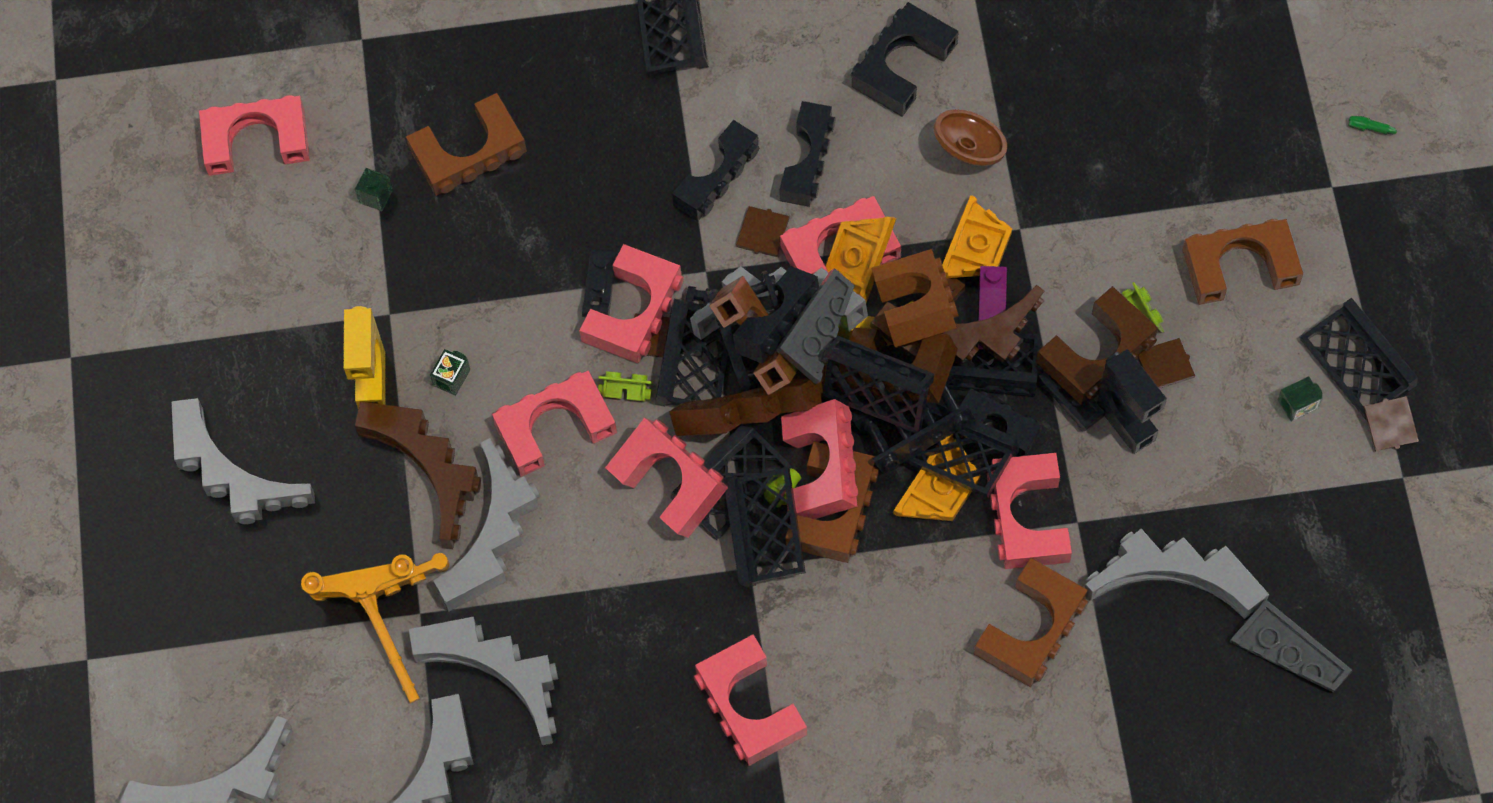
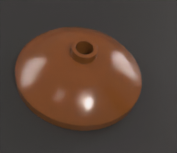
M954 109L941 113L935 121L934 134L939 144L948 154L961 162L975 166L993 165L1001 161L1007 151V142L1003 133L996 125L981 115L966 110Z

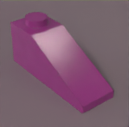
M980 266L978 321L1006 311L1007 267Z

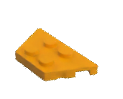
M972 195L969 197L942 264L946 278L980 276V266L999 267L1012 234V228L1008 224L999 220L990 209L986 211L977 203V198Z
M888 216L841 222L825 266L828 273L836 269L854 284L853 291L864 298L866 303L875 280L872 267L880 265L897 219L895 217Z
M953 434L941 440L942 445L955 442ZM959 447L944 451L947 461L962 457ZM938 453L929 456L927 463L933 466L944 463L942 454ZM968 461L970 471L977 470L974 464ZM965 463L949 467L951 473L956 476L967 473ZM921 469L894 509V515L953 521L972 491ZM981 475L973 477L975 484L978 483Z

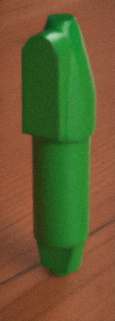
M1350 116L1348 126L1361 131L1369 129L1385 135L1397 133L1396 128L1364 116Z

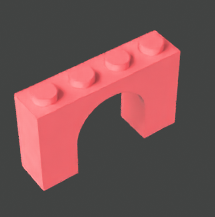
M288 95L281 99H261L254 103H235L232 106L209 107L206 110H199L204 165L209 176L234 172L233 140L239 131L253 124H265L273 127L278 132L280 153L284 164L310 161L304 106L300 96Z
M874 196L868 199L861 198L847 208L835 209L830 215L821 219L814 218L800 228L788 229L780 236V246L790 266L814 274L821 267L827 271L819 256L818 249L825 239L837 234L841 222L884 218L885 215ZM893 230L880 265L901 258V245Z
M623 244L612 265L614 276L647 291L651 297L650 304L641 315L626 320L616 319L590 309L579 332L583 343L639 364L642 356L648 354L651 347L650 339L653 334H658L662 325L661 318L664 312H669L673 302L672 296L675 290H680L684 277L681 275L680 265Z
M589 371L575 373L568 380L560 384L553 383L547 386L544 391L535 395H526L520 402L511 406H502L496 413L492 414L494 424L520 477L545 466L543 456L532 436V428L537 418L549 410L565 409L576 414L582 421L593 444L617 433L616 423Z
M836 399L818 404L809 411L793 412L781 416L784 442L796 448H801L813 444L814 441H827L830 451L829 462L824 473L812 483L793 488L796 513L800 516L817 519L857 507L856 463L853 459L854 438L851 434L850 422L852 414L849 406Z
M644 418L605 468L622 484L635 488L656 462L664 458H674L682 471V484L676 497L659 518L677 534L689 538L728 487L722 482L723 476L713 468L708 470L703 465L705 460L693 451L690 454L685 449L687 444L676 435L671 437L667 433L669 428L658 419L651 421Z
M1056 453L1012 457L994 487V494H990L992 510H997L998 519H994L995 534L1001 537V544H998V556L1000 561L1004 560L1005 569L1023 568L1030 558L1043 565L1070 563L1072 551L1068 528L1042 531L1030 530L1021 526L1014 519L1010 510L1012 501L1023 492L1058 488L1060 474ZM1002 458L992 459L991 465L999 463ZM987 473V480H988V482H989L990 477H989V474Z
M754 635L696 664V675L693 676L699 689H705L708 693L709 698L707 702L714 714L718 712L723 721L720 722V725L727 737L731 735L736 744L733 745V748L740 760L745 759L748 766L807 735V726L794 704L760 720L744 718L736 713L730 705L729 696L736 683L767 666V657Z

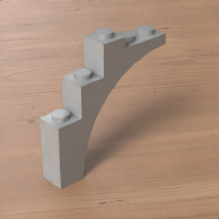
M740 266L733 273L725 277L722 281V286L725 287L741 276H744L750 286L761 281ZM780 267L774 273L769 274V276L774 275L776 282H778L786 270ZM822 267L813 274L818 276L819 286L828 275V272ZM777 290V291H775V294H776V297H777L779 306L781 307L782 304L779 302L778 290ZM768 291L756 295L765 309L773 306ZM852 291L845 314L839 322V326L848 332L868 317L866 300L854 291ZM710 302L702 309L696 311L690 318L693 333L700 340L719 328L715 315L709 306Z
M198 398L172 401L174 460L179 470L195 471L202 467V486L207 496L220 498L230 494L231 514L236 523L251 524L255 520H262V509L277 511L281 507L303 508L308 504L315 503L311 484H286L268 481L247 473L227 459L218 450L209 436L203 408Z
M490 438L480 443L492 478V497L487 520L479 538L468 553L453 568L433 580L436 590L448 612L506 582L504 572L507 571V568L500 556L522 545L520 535L524 532L517 519L539 508L536 498L540 497L533 482L528 484L524 476L518 479L513 468L505 466L503 460L506 457L499 444L494 446Z
M1142 529L1135 534L1130 532L1125 535L1120 541L1119 555L1107 563L1105 570L1101 573L1098 571L1094 572L1085 581V589L1088 590L1086 597L1090 601L1108 590L1127 583L1145 580H1170L1185 583L1212 593L1229 604L1244 619L1253 614L1269 596V593L1227 546L1219 551L1217 549L1212 550L1203 560L1184 537L1178 542H1175V540L1169 542L1161 551Z
M474 617L409 629L412 652L416 663L436 661L460 663L478 668L498 678L513 690L528 708L537 726L542 745L553 743L552 734L557 732L554 717L548 718L547 708L552 707L548 690L554 689L553 680H557L558 675L555 663L550 664L548 655L521 660L518 644L513 645L511 636L484 641L482 626L476 625Z
M459 694L432 699L433 726L431 742L425 760L411 784L392 803L452 802L446 770L462 771L467 769L468 765L473 764L465 716Z
M277 716L266 736L244 759L221 774L194 784L172 787L152 786L130 780L119 803H238L237 796L257 803H270L271 799H276L280 790L279 780L272 771H276L281 762L280 753L283 746H287L291 740L292 727L287 719Z

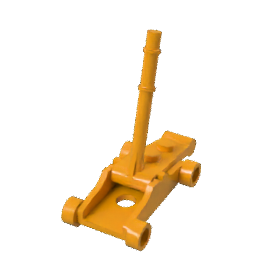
M436 553L433 555L432 560L415 566L409 556L398 555L391 564L324 577L315 572L305 574L301 580V586L314 600L324 601L331 597H345L355 603L360 602L409 703L420 699L414 687L415 684L412 683L401 660L402 656H399L378 611L377 598L383 594L386 597L401 591L400 587L403 585L411 584L413 586L426 580V575L435 571H447L450 565L447 557L443 553Z

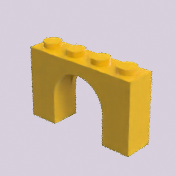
M363 306L344 309V371L348 380L355 379V401L358 409L360 402L385 405V350L372 310Z

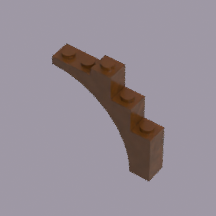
M1036 285L1021 301L1008 310L985 320L967 324H956V329L940 334L950 335L958 348L955 360L960 364L965 358L970 362L979 350L976 344L980 345L1001 363L1006 358L1012 360L1020 349L1017 343L1021 340L1013 331L1015 330L1019 333L1028 322L1024 317L1030 310L1034 313L1044 302L1041 296L1045 291ZM887 302L873 319L870 327L878 329L880 334L894 345L884 311L897 307ZM922 339L898 346L897 348L912 360H915Z
M828 362L824 364L822 379L817 384H814L803 373L795 375L790 383L770 395L766 393L763 387L718 398L684 402L669 411L675 435L724 434L740 424L763 423L770 421L781 413L809 411L822 402L821 397L823 396ZM835 382L832 383V390L838 387Z
M360 402L355 423L358 436L378 440L398 449L423 470L439 498L441 512L439 539L442 548L453 550L454 542L460 539L461 525H458L459 517L465 514L466 500L474 501L475 492H480L481 477H478L476 467L453 464L455 448L451 447L449 438L427 435L429 421L425 419L423 410Z

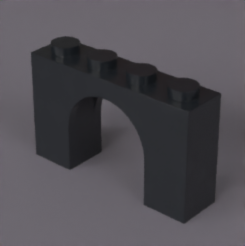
M907 2L903 9L899 8L896 11L891 25L883 28L878 42L875 46L871 45L867 49L865 59L861 64L857 63L851 71L852 88L901 117L904 116L916 100L917 86L890 70L885 62L888 55L897 48L914 46L944 62L958 44L959 34L958 30Z
M1126 349L1122 353L1115 352L1106 359L1097 404L1105 411V418L1133 454H1136L1156 441L1158 429L1151 422L1150 418L1164 410L1167 398L1131 352Z

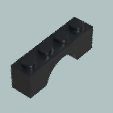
M802 101L796 122L797 136L801 137L809 145L810 152L799 164L785 167L779 189L781 202L810 207L812 198H817L819 183H816L817 176H822L825 161L821 160L823 153L828 154L830 139H827L828 132H833L836 117L832 116V106Z
M735 120L728 125L718 138L719 151L724 157L721 166L715 172L706 176L687 175L672 193L673 205L697 221L703 215L706 216L710 213L714 206V201L718 196L722 197L727 192L734 177L738 178L741 175L745 163L749 159H754L759 151L758 135Z
M790 266L777 282L781 307L767 316L746 318L733 334L736 353L762 364L770 355H773L777 346L784 339L819 288L818 276Z

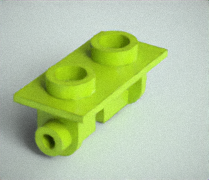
M1133 282L1132 284L1135 289L1133 291L1127 289L1122 292V295L1153 322L1162 333L1165 332L1161 326V323L1164 322L1161 314L1156 308L1152 309L1149 304L1152 298L1145 287L1140 288Z
M606 371L605 376H598L599 379H604V384H599L598 390L604 398L622 399L623 389H627V399L639 400L645 402L646 399L651 400L652 389H647V385L653 384L654 381H647L648 375L632 374L631 379L621 378L622 373Z

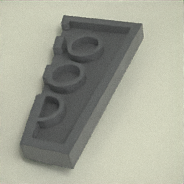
M836 269L828 273L776 349L778 353L814 384L820 383L822 379L824 364L828 362V358L825 357L826 348L838 334L839 322L845 314L855 286Z
M1265 600L1230 640L1231 643L1331 692H1335L1352 673L1351 668L1268 600Z

